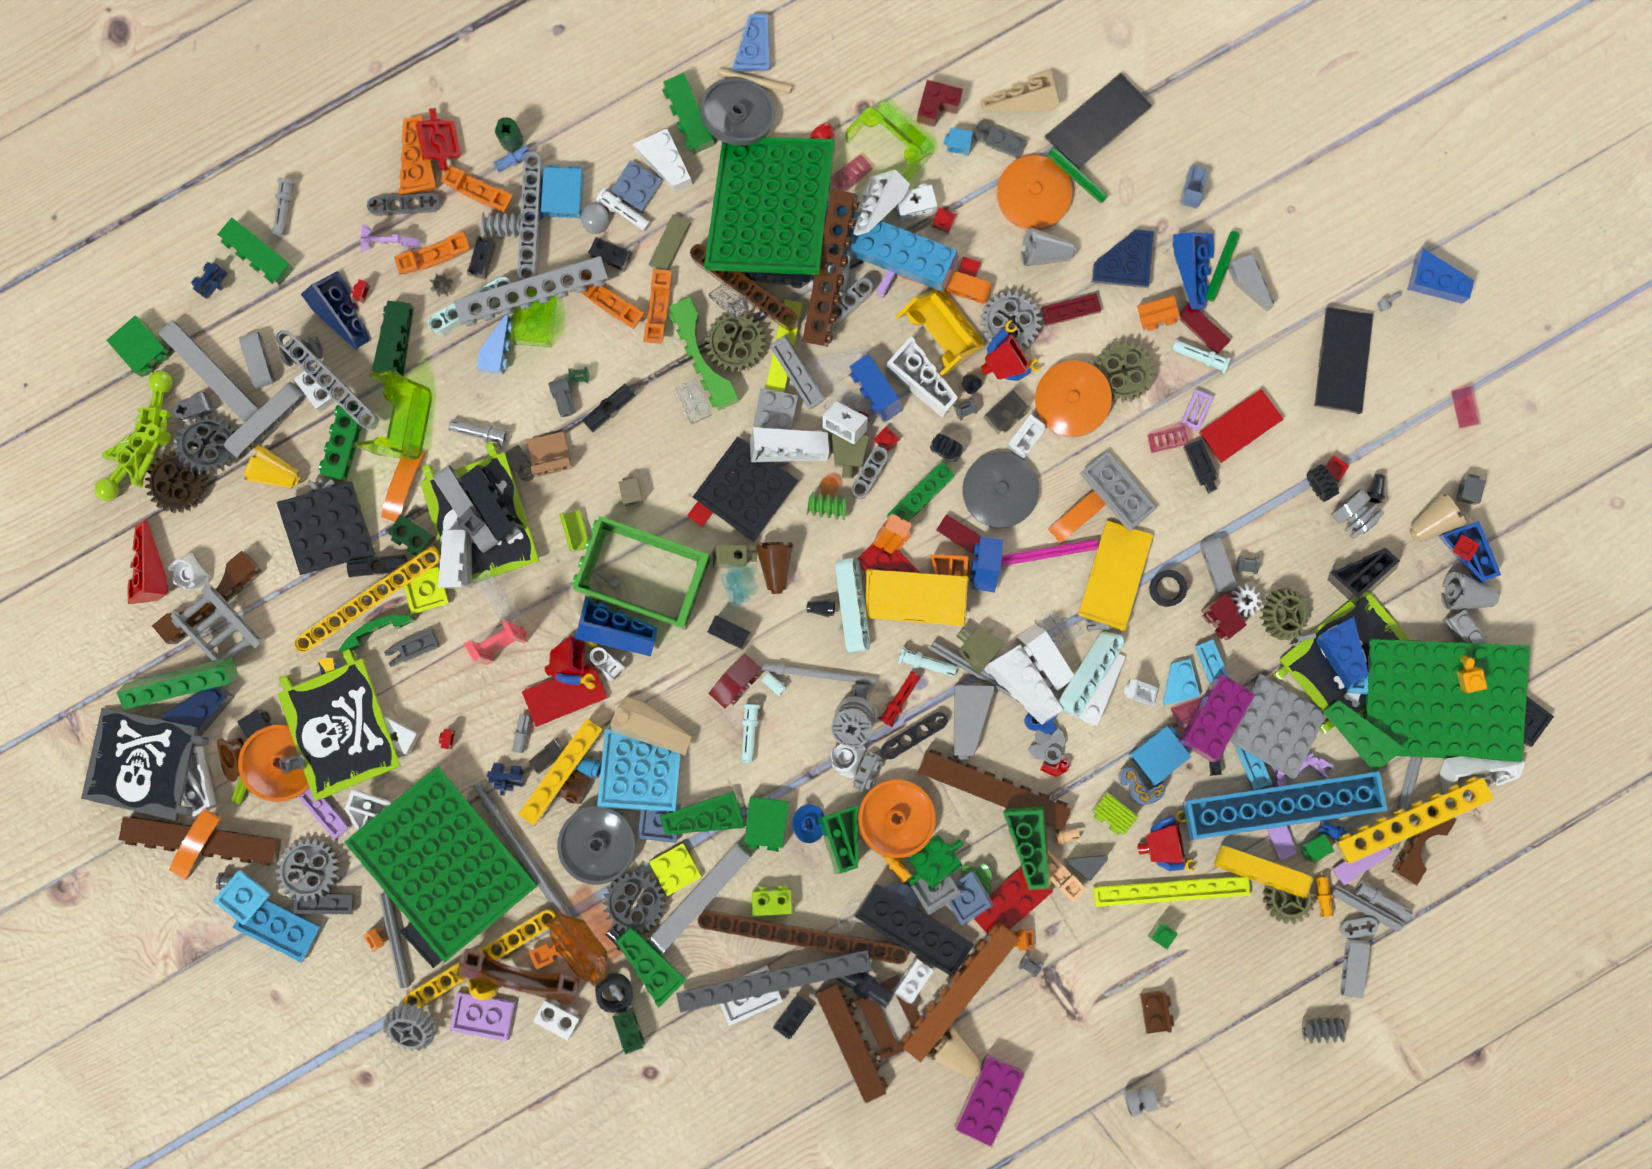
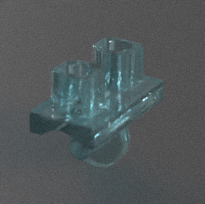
M738 568L720 575L732 608L750 601Z

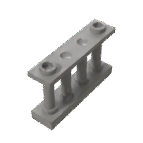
M210 583L202 588V597L181 615L176 610L171 614L173 618L171 619L172 623L177 628L181 627L212 661L229 657L233 658L245 647L252 645L256 648L262 642V639ZM212 602L216 607V611L193 629L186 620L206 603ZM220 617H226L230 622L229 626L209 643H206L200 634ZM234 631H239L243 635V640L220 658L213 649Z

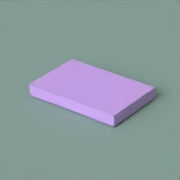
M457 991L450 1031L508 1041L516 1001L495 997L490 1000L480 1001L472 997L468 992Z

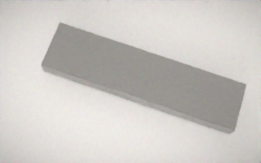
M784 335L771 344L770 348L808 409L812 410L825 401V396L788 337Z

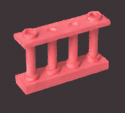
M504 620L502 623L505 629L481 643L470 640L464 646L474 662L489 665L494 662L492 658L494 653L515 641L523 644L527 643L525 637L528 635L522 626L519 628L513 622Z

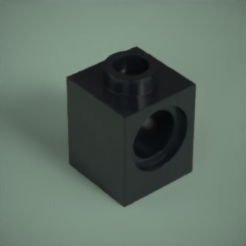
M256 709L237 721L246 738H249L262 728L272 726L270 715L262 709Z

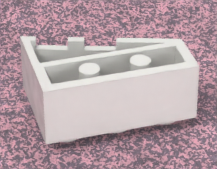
M668 129L633 144L635 152L647 162L675 193L692 186L691 178Z
M443 530V535H441L442 547L438 588H472L471 536L465 530Z
M1034 624L1017 636L1024 651L1033 660V664L1038 672L1043 674V680L1049 688L1052 687L1058 691L1072 680L1074 674L1045 630Z
M195 746L193 748L182 798L186 806L194 808L193 817H198L203 809L210 811L218 806L203 746Z

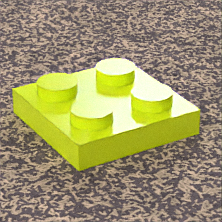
M440 567L427 570L404 586L412 615L450 604L446 588H438Z
M684 843L649 862L667 896L702 877Z

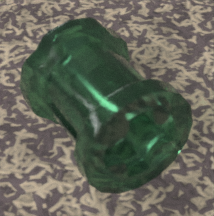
M588 367L584 369H568L570 385L579 382L590 383Z

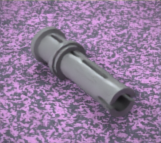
M278 178V193L275 194L277 207L272 235L284 237L289 202L293 199L291 193L295 181L288 178Z
M451 419L448 427L449 431L478 437L487 443L489 441L499 443L500 446H505L508 437V430L506 429L502 431L493 429L492 426L481 427Z
M1361 879L1356 885L1354 894L1362 895L1368 899L1369 903H1376L1406 922L1412 917V910L1382 893L1380 888H1375L1368 884L1367 880Z

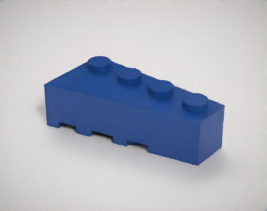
M585 596L575 639L651 657L658 627L637 618L631 619L624 612L619 610L615 612L608 609V605L601 602L597 604L591 601L592 598Z

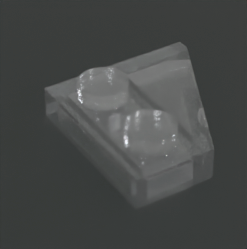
M1052 609L1034 620L1037 626L1048 633L1058 651L1087 631L1084 627H1079L1072 623L1068 618L1061 617L1059 613Z

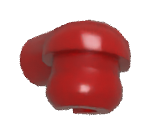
M1061 760L1055 765L1043 762L1040 771L1058 777L1069 770L1070 764L1067 760Z

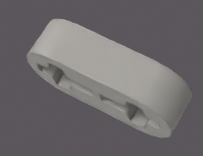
M1371 917L1344 920L1339 926L1340 933L1347 938L1373 935L1378 930L1377 921ZM1367 921L1373 924L1370 927V931L1366 928H1361L1362 925L1367 924ZM1348 924L1352 927L1357 928L1351 930V934L1345 931V928L1348 927Z

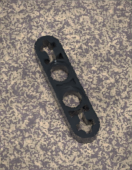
M936 712L882 745L881 755L885 759H894L940 731L947 725L946 715L942 712ZM935 716L943 717V725H934L933 728L935 730L931 732V728L926 721L930 720V723L936 720ZM920 725L926 726L928 729L927 735L919 736L917 728ZM904 735H908L911 738V744L907 747L902 746L900 743V739ZM897 740L898 746L902 751L898 752L897 748L893 751V756L885 755V747L895 746L893 741Z

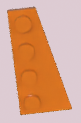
M422 115L403 119L399 195L415 194L437 189L432 160L422 159L415 124L417 121H424Z

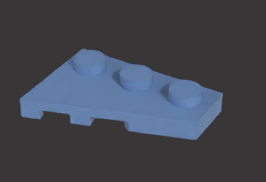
M749 14L732 71H769L768 14Z

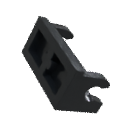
M477 236L467 275L486 280L496 246L493 239L487 238L485 240Z
M595 237L588 251L591 258L601 256L603 263L625 272L633 255V252L604 241L599 237Z
M796 994L773 1025V1029L785 1038L791 1039L814 1006Z

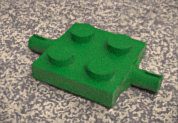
M939 835L934 837L923 849L908 858L916 871L913 876L907 879L909 883L913 886L922 879L934 889L963 865L955 853L956 850L964 845L962 841L958 838L949 845Z

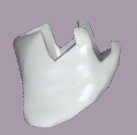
M192 552L175 560L168 567L169 571L174 572L173 584L183 589L200 588L209 583L211 579L210 575L198 564Z
M840 743L830 751L833 769L847 778L856 777V772L866 747L864 745L848 747Z

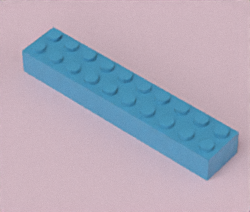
M1380 772L1183 802L1190 841L1387 811Z

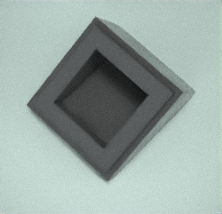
M471 507L457 520L458 525L472 537L486 523Z

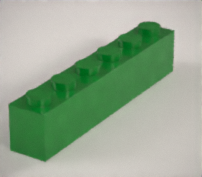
M229 657L127 682L116 693L125 710L231 684L237 677L238 672L232 658Z

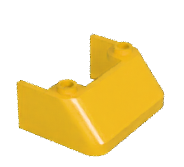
M934 289L916 296L895 316L899 319L907 315L908 320L912 324H923L945 352L942 355V363L945 368L940 372L941 376L958 368L985 346L981 336L945 291L942 292Z

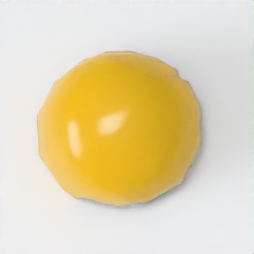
M469 979V992L475 999L485 1001L497 995L499 986Z

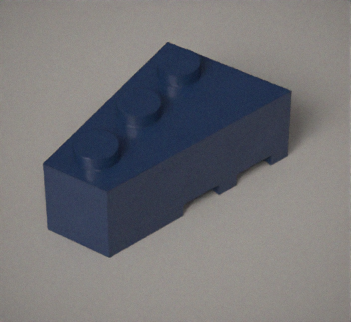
M222 686L203 690L160 718L164 721L198 727L197 736H202L234 696Z

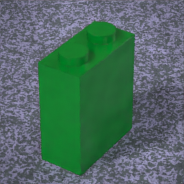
M136 315L106 340L134 373L141 377L149 375L158 363L164 362L171 353L145 322Z
M750 797L744 844H748V848L759 849L760 846H767V850L779 852V848L783 849L789 801Z

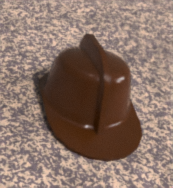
M241 738L227 741L224 739L217 740L221 767L224 775L231 782H235L239 776L238 759L244 745Z

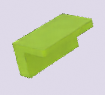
M577 510L567 514L559 513L569 550L576 552L585 549L588 535L581 511Z

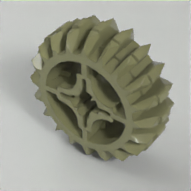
M1279 588L1277 591H1271V595L1266 596L1267 601L1261 602L1264 608L1260 609L1263 612V616L1259 618L1264 620L1261 625L1266 627L1265 632L1270 633V636L1278 640H1290L1298 637V633L1304 632L1302 627L1308 626L1305 621L1310 619L1307 616V612L1310 610L1306 609L1308 603L1303 601L1304 596L1299 595V592L1293 591L1290 588ZM1285 599L1288 601L1287 604L1281 603ZM1283 624L1288 625L1285 629L1281 628Z
M1265 885L1269 889L1268 892H1262L1263 895L1268 896V898L1262 900L1263 903H1269L1265 910H1272L1269 915L1271 917L1276 916V921L1279 922L1283 919L1285 924H1288L1289 920L1292 924H1296V918L1302 922V915L1309 917L1310 915L1307 910H1314L1310 903H1316V900L1311 899V896L1316 895L1315 892L1309 891L1307 898H1303L1302 904L1299 902V896L1291 894L1293 902L1286 900V893L1288 892ZM1276 891L1280 894V899L1277 902L1278 905L1275 902ZM1289 905L1297 909L1292 913H1283L1281 911Z

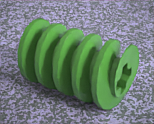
M812 491L808 501L807 515L810 510L812 511V516H815L819 511L820 517H823L826 512L827 517L831 518L834 513L835 519L838 520L841 514L842 519L845 521L847 508L845 496H842L841 500L838 501L837 495L831 500L830 494H827L825 499H823L822 493H819L816 498L815 492Z

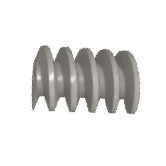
M483 212L481 217L483 235L488 236L490 233L491 236L495 237L498 232L500 237H503L504 234L507 237H511L513 233V236L517 238L520 234L521 213H519L518 219H515L514 213L511 214L510 218L507 217L506 213H504L503 218H500L499 212H497L495 218H493L491 212H489L488 217H485Z

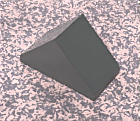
M1108 856L1066 858V860L1075 870L1091 881L1108 861Z

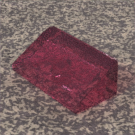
M1473 387L1451 391L1459 428L1480 425L1481 420Z
M1202 698L1171 708L1177 727L1189 723Z

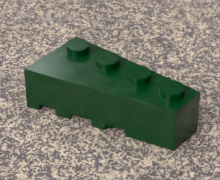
M387 300V305L384 306V318L380 328V336L372 371L381 379L403 381L414 313V307L410 303Z

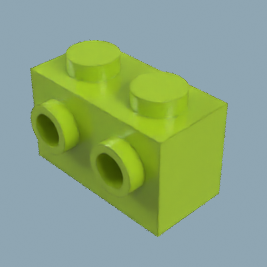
M775 886V890H768V887H756V891H752L753 916L792 914L791 889H787V886Z

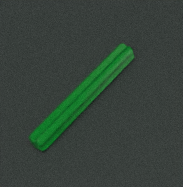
M1053 147L1047 153V156L1099 203L1102 204L1107 199V194L1056 148Z
M1236 231L1229 233L1206 294V299L1210 302L1216 299L1240 237V233Z

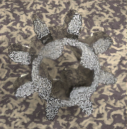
M436 273L434 280H430L433 284L430 289L432 292L437 291L436 295L438 297L441 294H445L448 297V292L454 290L450 285L454 281L452 278L447 279L446 273L443 276H439Z

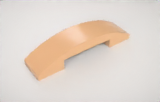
M1048 850L1050 880L1073 903L1087 889Z

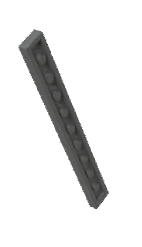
M867 949L680 991L676 995L680 1013L865 972L872 970Z

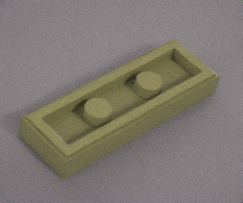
M674 214L672 215L649 262L650 267L660 270L669 269L690 225L689 221Z

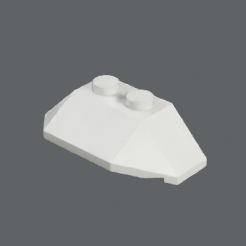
M351 790L345 810L358 831L393 801Z

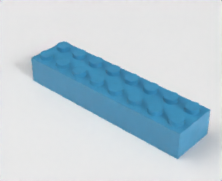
M843 207L840 209L839 214L841 217L845 216L847 208ZM855 211L854 218L857 220L861 213ZM882 221L865 234L856 236L854 229H852L850 235L852 237V244L850 249L848 248L847 255L942 292H944L959 259L957 250ZM842 226L836 229L837 236L843 233ZM835 245L832 249L839 251V246Z

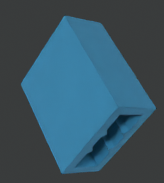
M550 165L549 167H544L541 212L544 217L581 218L584 183L582 169L576 166L561 168L557 165Z
M1164 726L1128 754L1151 785L1156 786L1192 757L1189 754L1191 750L1178 742L1177 737L1179 735L1172 727Z

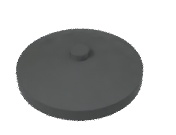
M725 78L713 83L704 92L700 105V117L708 132L720 141L739 146L750 145L762 140L771 131L775 119V106L767 91L755 82L743 78Z
M994 452L979 458L969 468L963 481L962 495L967 510L978 522L988 527L1002 529L1021 523L1032 513L1039 496V484L1035 472L1025 460L1011 453Z
M598 806L583 808L571 815L563 824L557 842L558 856L564 869L576 880L591 885L606 884L623 875L631 865L636 851L635 834L628 820L616 810Z

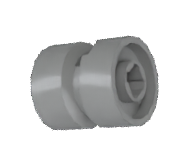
M1151 1084L1140 1087L1139 1091L1135 1089L1124 1091L1126 1105L1131 1117L1142 1114L1143 1110L1146 1112L1158 1110L1157 1099Z

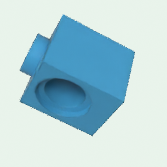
M950 128L949 134H945L944 145H947L946 152L969 155L973 131Z

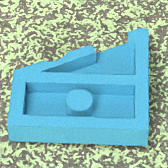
M1190 659L1170 664L1165 696L1162 701L1163 705L1200 697Z

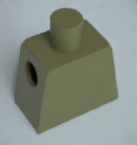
M832 434L835 467L842 468V478L853 479L854 469H862L868 436H861L855 444H852Z
M716 545L712 549L713 568L745 567L747 562H757V550L747 551L746 545ZM734 554H738L739 559H736Z
M963 627L956 635V637L964 642L959 653L978 674L985 669L1005 644L1004 641L980 627L973 634Z

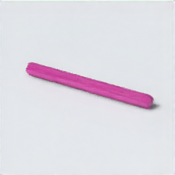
M1096 539L1002 555L1001 566L1097 550L1098 542Z

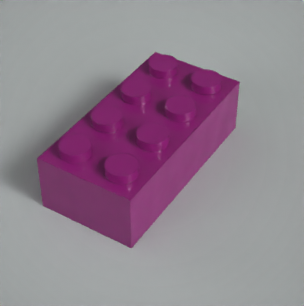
M1224 674L1216 675L1178 742L1210 762L1218 761L1256 694Z
M986 1053L981 1064V1071L976 1076L956 1120L955 1130L992 1147L1022 1081L1024 1072Z

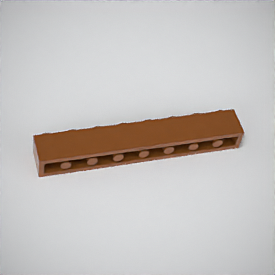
M1000 921L997 925L993 924L988 930L989 935L985 940L981 939L977 943L976 951L965 958L963 967L960 970L957 969L952 974L951 982L940 989L938 998L935 1001L932 1000L927 1005L925 1014L918 1016L913 1023L914 1027L910 1032L906 1031L902 1036V1048L920 1063L1020 941L1019 937Z

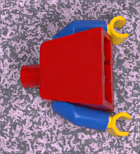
M1008 320L1004 324L1005 329H1001L991 339L987 347V355L985 356L987 363L981 365V370L984 375L993 372L999 380L1019 381L1031 374L1032 370L1039 371L1041 365L1033 367L1034 363L1039 360L1032 358L1028 361L1012 334L1008 335L1009 332H1014L1017 329V325L1009 329L1008 325L1012 320Z
M572 636L564 638L559 645L550 651L549 664L544 668L545 673L548 676L555 677L557 681L573 685L584 683L589 689L595 688L593 683H588L591 680L596 681L593 675L587 674L584 678L581 676L584 675L585 643H587L589 648H594L597 644L575 639Z
M1178 811L1174 816L1170 815L1157 821L1150 828V833L1146 834L1147 842L1137 844L1139 854H1149L1151 862H1156L1159 867L1168 871L1184 869L1194 871L1195 868L1188 867L1189 862L1195 861L1189 858L1186 859L1179 823L1187 820L1179 819V814L1184 811Z

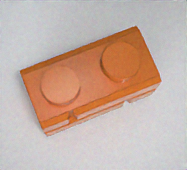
M1174 295L1137 305L1143 330L1147 329L1148 332L1159 329V325H1175L1177 320H1180Z
M894 514L890 515L878 530L873 544L879 548H884L890 554L894 553L896 549L900 550L904 542H907L912 532L909 531L911 523L904 519L901 520L900 517Z

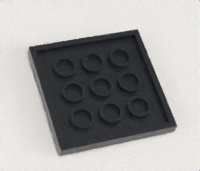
M737 436L692 498L752 542H755L799 483V480L774 462H751L750 445Z
M353 481L276 502L300 575L375 555Z

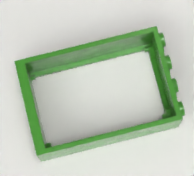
M599 516L598 520L595 519L591 529L594 531L593 535L587 539L585 549H587L585 557L581 556L578 567H580L579 573L574 575L571 585H574L573 589L586 596L686 630L711 560L710 555ZM614 532L696 561L697 567L680 614L677 615L676 619L590 589L591 584H589L607 533Z

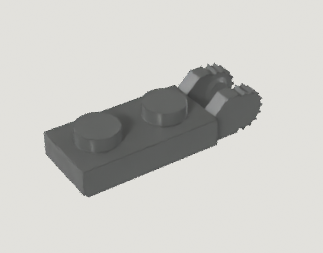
M978 121L977 128L988 132L989 135L986 137L978 132H973L972 137L975 140L1017 159L1020 158L1027 142L1026 139Z
M430 629L396 644L397 646L384 651L385 656H390L398 651L400 652L401 657L389 662L390 667L441 646L434 629Z

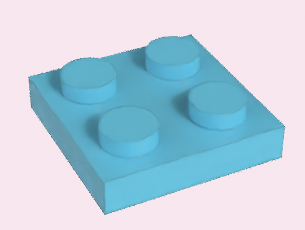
M239 870L213 902L242 925H245L271 893L242 870Z

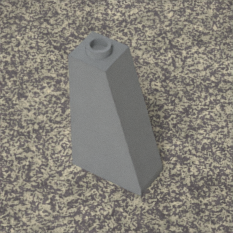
M954 686L953 755L958 756V759L969 760V756H974L994 686Z

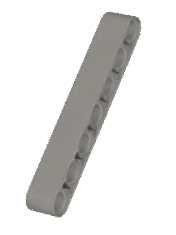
M535 152L526 154L523 162L518 276L521 280L527 279L523 277L526 271H532L530 277L538 275L544 165L540 156ZM532 160H538L537 165L529 166ZM530 179H537V182L534 185L528 184ZM530 197H536L534 203H527V200ZM528 215H535V219L532 222L526 221ZM528 234H534V238L531 241H526L525 239ZM532 252V258L526 260L524 258L526 253Z
M171 320L158 332L243 422H246L259 410L256 404L175 321Z
M280 330L276 334V343L360 426L367 430H373L378 426V417L294 334L287 330ZM290 336L289 343L283 344L284 337ZM303 349V356L297 358V351ZM316 362V370L310 371V365ZM331 376L330 383L325 385L323 382L324 378ZM340 389L345 391L342 398L337 397V392ZM357 402L358 409L352 412L351 405ZM367 416L372 417V422L369 425L364 423V419Z
M738 842L647 942L662 955L750 859L752 854Z

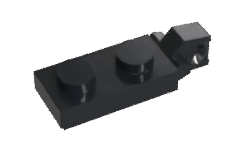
M1202 439L1184 446L1183 449L1197 482H1199L1200 486L1204 485L1208 494L1216 491L1217 488L1214 481L1217 480V473Z

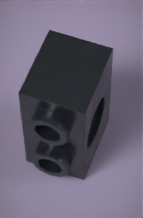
M715 615L707 631L708 634L741 650L744 649L751 635L750 631Z

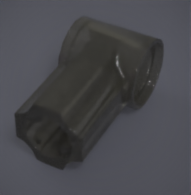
M559 738L551 741L544 747L543 751L528 761L538 775L554 764L566 748Z

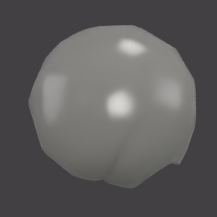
M591 203L582 209L580 215L581 222L587 232L600 234L606 231L610 224V219L604 206Z

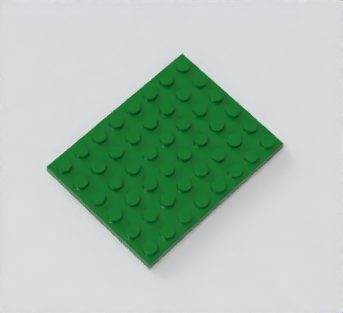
M765 137L754 144L742 146L722 142L704 264L705 270L820 275L823 232L827 216L835 148L834 139Z
M1370 639L1365 719L1406 748L1397 756L1428 758L1464 756L1522 762L1530 646ZM1465 655L1475 661L1473 666L1483 670L1487 689L1471 693L1461 690L1457 671L1464 669L1463 663L1460 661L1462 656Z
M439 766L434 768L344 841L346 846L444 963L538 886Z

